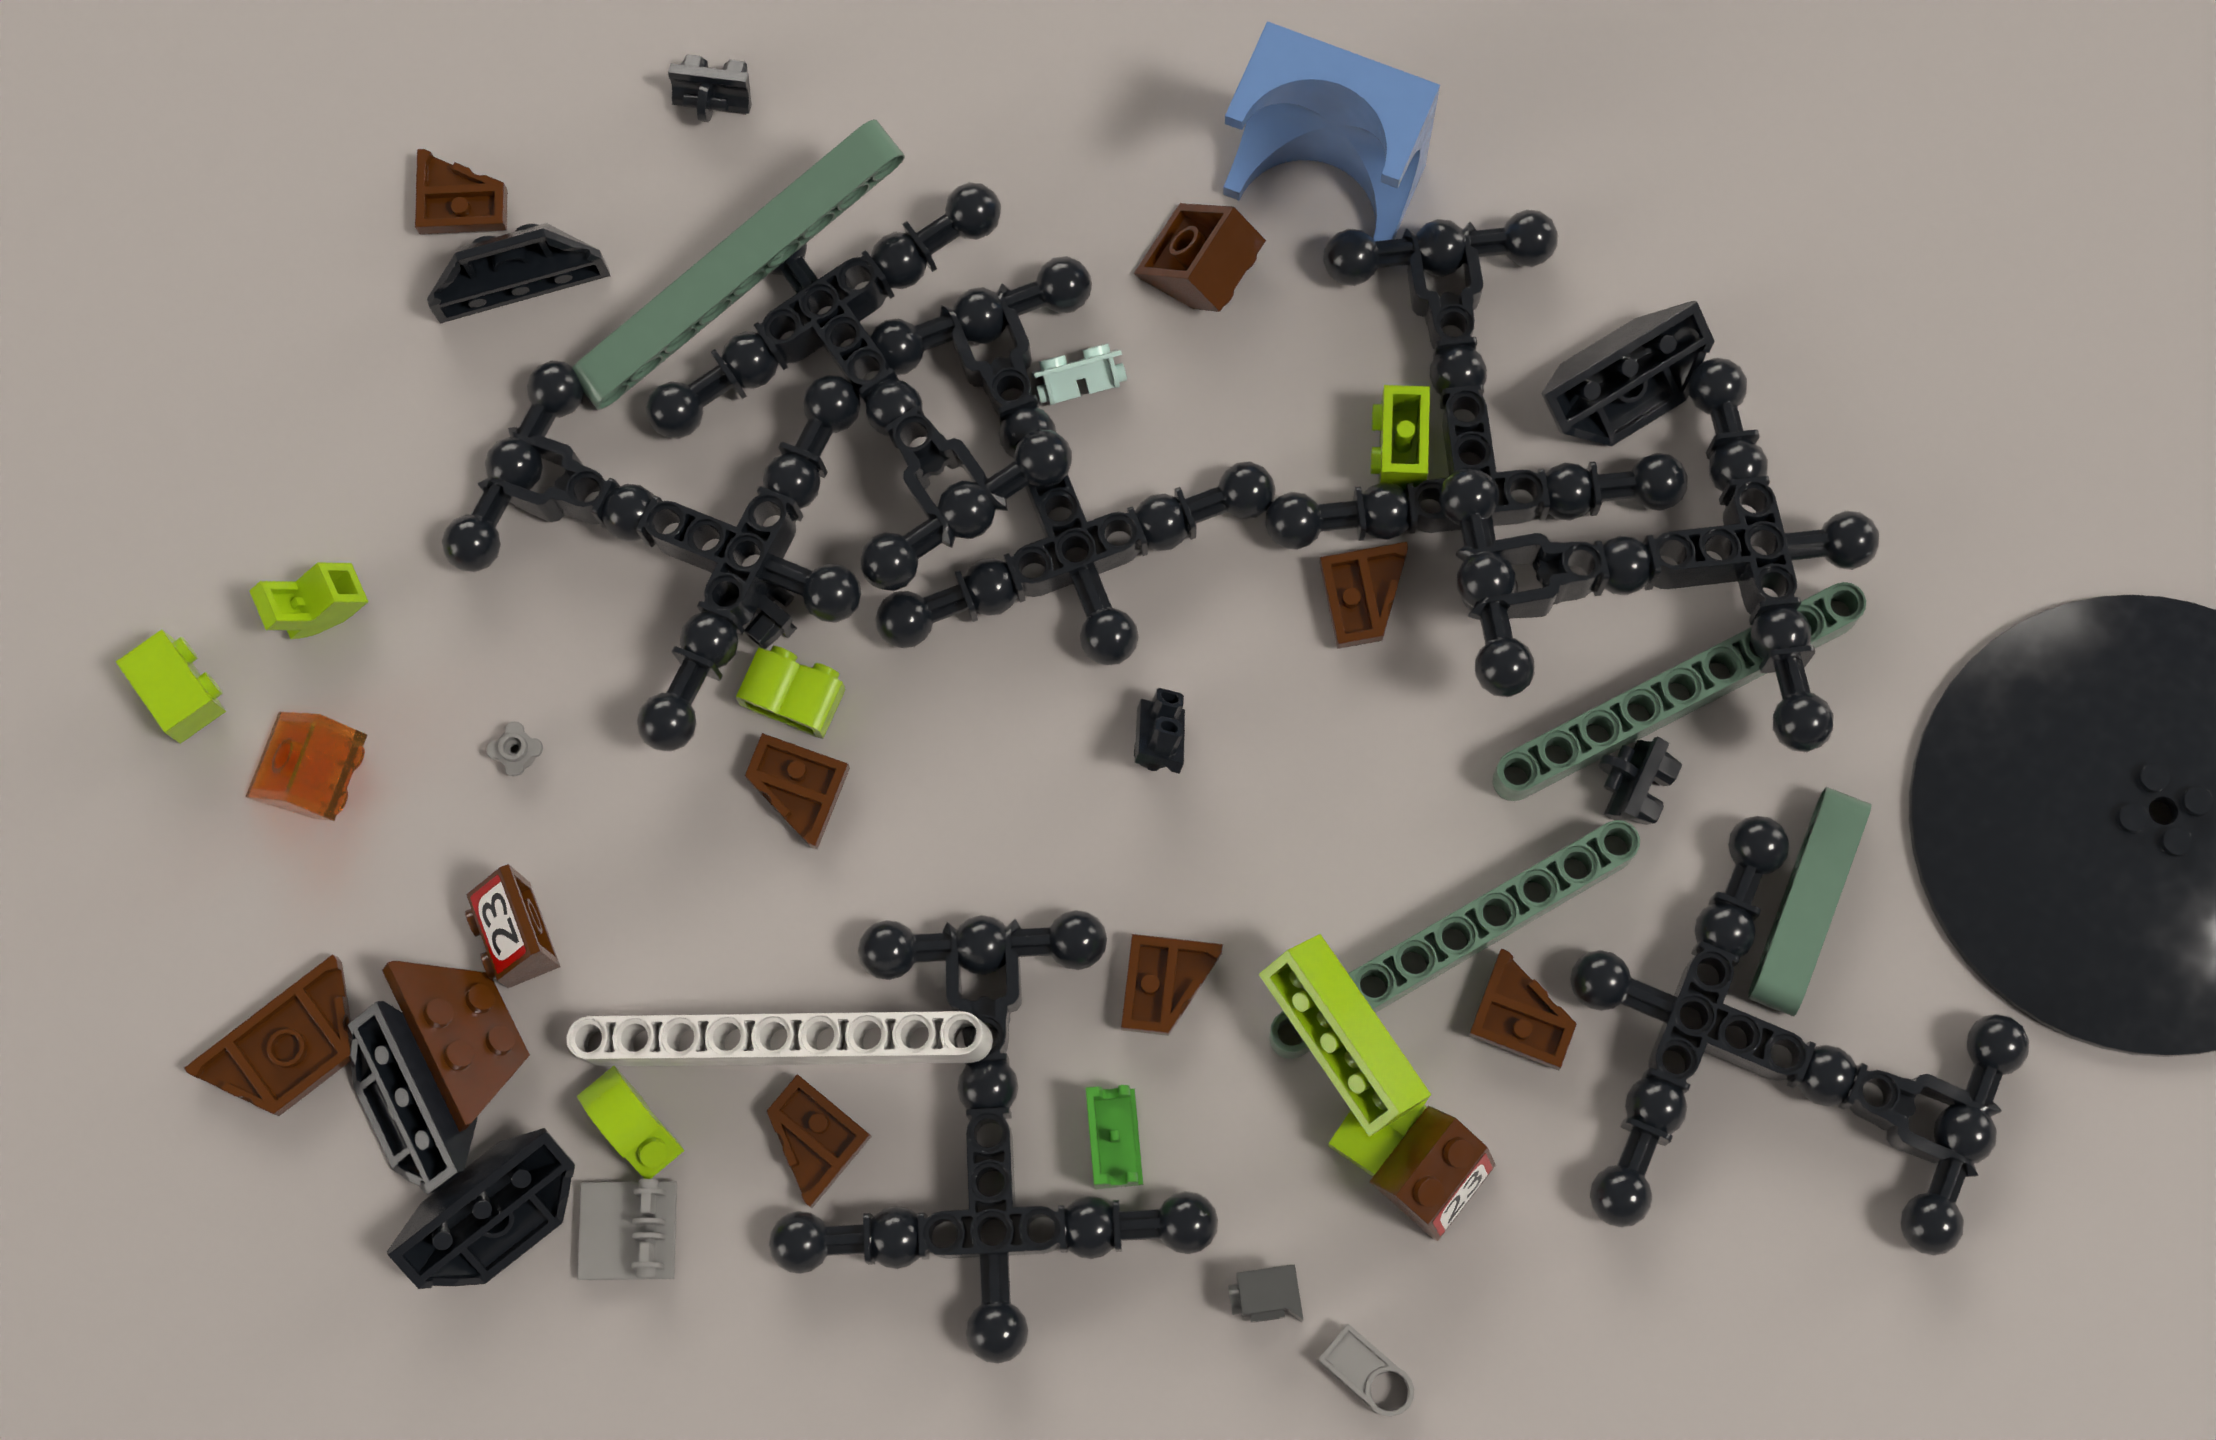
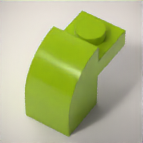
M317 562L296 581H260L249 590L265 629L287 630L290 639L313 636L343 623L369 602L352 563Z
M612 1066L577 1095L584 1110L615 1150L623 1158L625 1157L644 1179H652L685 1151L678 1140L653 1114L639 1092L615 1066Z

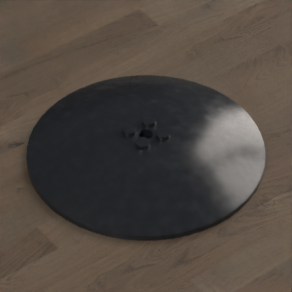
M2145 595L2101 596L2074 601L2045 610L2008 629L1978 652L1950 682L1929 717L1921 735L1913 762L1909 789V827L1912 851L1920 882L1938 922L1965 962L1998 995L2041 1025L2071 1039L2101 1049L2131 1055L2172 1057L2216 1051V610L2193 602ZM2152 801L2163 802L2170 808L2172 819L2169 824L2162 825L2151 818L2149 806Z

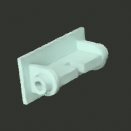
M1107 343L1082 350L1084 358L1067 363L1065 355L1040 361L1041 370L1031 372L1034 378L1041 376L1043 378L1044 384L1036 386L1040 403L1049 401L1051 406L1055 405V403L1081 397L1077 380L1085 378L1089 394L1120 387L1119 382L1127 381V375L1123 363L1115 365L1113 357L1122 355L1121 350L1110 351L1109 344Z

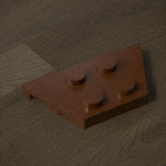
M332 954L184 1067L186 1072L277 1116L282 1115L351 1061L352 1039L348 1035V1024L351 1022L341 960Z
M402 961L388 962L382 972L459 1132L466 1130L530 1054L493 979L491 980L486 972Z

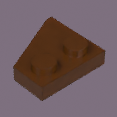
M417 149L415 228L419 234L507 230L508 190L504 182L487 175L474 174L466 166L456 162L452 165L434 157L428 150Z
M1407 542L1320 557L1319 563L1337 649L1383 641L1408 551Z
M762 733L745 777L811 848L818 850L850 766L848 763Z
M1132 934L1121 1030L1169 1036L1222 955L1223 944Z
M1501 948L1468 1036L1559 1071L1577 1023L1561 1006H1557L1548 997V992L1535 979L1532 980L1513 960L1514 957L1509 951Z
M798 1074L766 1111L774 1131L779 1137L789 1167H791L799 1185L802 1198L811 1208L816 1205L872 1137Z

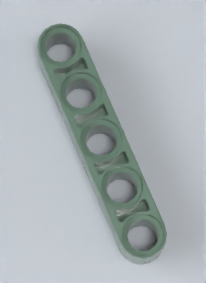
M1825 787L1822 791L1753 977L1748 999L1791 1016L1797 1014L1806 994L1872 807L1870 803L1829 787Z

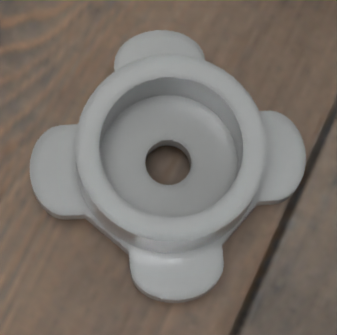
M519 722L508 723L505 727V733L498 740L491 741L487 746L488 756L493 760L498 759L503 763L506 773L510 776L521 775L524 769L528 768L543 751L541 741L537 738H530L524 732V726ZM513 745L519 746V750L516 753L511 752Z

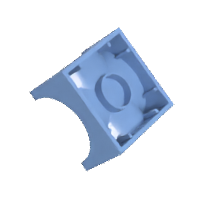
M1267 21L1225 114L1226 125L1240 130L1244 126L1245 128L1231 170L1223 186V195L1240 200L1244 191L1254 179L1268 169L1286 162L1300 160L1323 162L1346 172L1366 192L1375 215L1374 241L1395 239L1426 166L1440 84Z

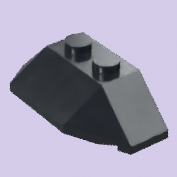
M548 223L540 225L525 224L518 227L515 232L497 237L482 236L475 239L472 244L460 247L434 286L427 301L429 308L441 324L611 275L600 250Z
M1690 301L1637 317L1562 362L1541 393L1559 432L1612 447L1685 402L1689 396V379L1693 371L1704 362L1706 352H1710L1715 342L1698 302Z
M377 1001L348 1024V1035L352 1039L350 1058L353 1087L392 1170L408 1181L419 1185L421 1190L430 1194L464 1171L478 1119L476 1117L466 1130L459 1132L403 1013L385 1001Z
M545 1128L500 1141L467 1166L463 1172L421 1202L387 1250V1254L418 1289L432 1288V1286L486 1284L563 1223L575 1163Z

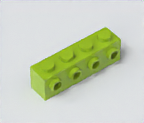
M1321 934L1288 949L1259 973L1271 994L1369 1137L1400 1119L1431 1096L1425 1084Z

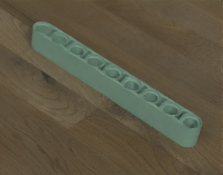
M870 120L851 133L572 367L581 383L583 392L597 410L608 407L622 397L902 163L905 155L877 120Z
M1841 582L1801 601V605L1797 610L1805 615L1811 626L1810 645L1817 648L1848 632L1863 615L1866 609V598L1858 586L1848 582ZM1831 601L1844 603L1849 608L1850 616L1844 617L1836 614L1830 605ZM1751 627L1509 751L1501 757L1493 774L1492 783L1495 791L1507 801L1525 799L1595 763L1602 756L1610 755L1620 750L1622 745L1627 746L1767 674L1761 673L1759 669L1763 658H1759L1751 652ZM1715 662L1725 665L1729 670L1730 678H1716L1710 672L1709 664ZM1678 683L1685 686L1689 691L1690 699L1678 700L1674 698L1668 690V685ZM1639 704L1645 707L1649 713V720L1643 722L1636 721L1629 715L1627 706ZM1590 725L1603 727L1609 735V740L1603 743L1591 740L1586 728ZM1549 746L1563 748L1568 755V761L1562 764L1550 761L1546 756L1545 749ZM1509 767H1518L1526 773L1528 781L1522 785H1514L1505 778L1504 770Z
M1614 820L1608 822L1348 974L1376 1013L1622 870L1631 862L1640 847L1638 831L1632 824L1626 821ZM1609 836L1621 838L1626 844L1627 853L1621 856L1611 854L1605 847L1604 838ZM1569 859L1581 861L1587 869V877L1582 879L1570 877L1565 872L1564 862ZM1530 882L1541 884L1546 890L1547 900L1540 903L1530 901L1524 894L1523 886ZM1491 905L1502 908L1506 913L1507 923L1502 926L1488 924L1484 919L1483 909ZM1448 929L1461 931L1466 937L1467 946L1460 950L1448 948L1442 940V933ZM1409 952L1420 954L1425 959L1426 970L1419 974L1407 972L1402 966L1401 957ZM1368 976H1376L1384 982L1386 993L1380 997L1371 998L1362 992L1360 981ZM1282 1011L1274 1018L1271 1024L1269 1041L1272 1049L1279 1056L1294 1059L1308 1053L1310 1049L1304 1040L1298 1045L1288 1046L1279 1039V1028L1284 1024L1291 1023L1284 1011Z

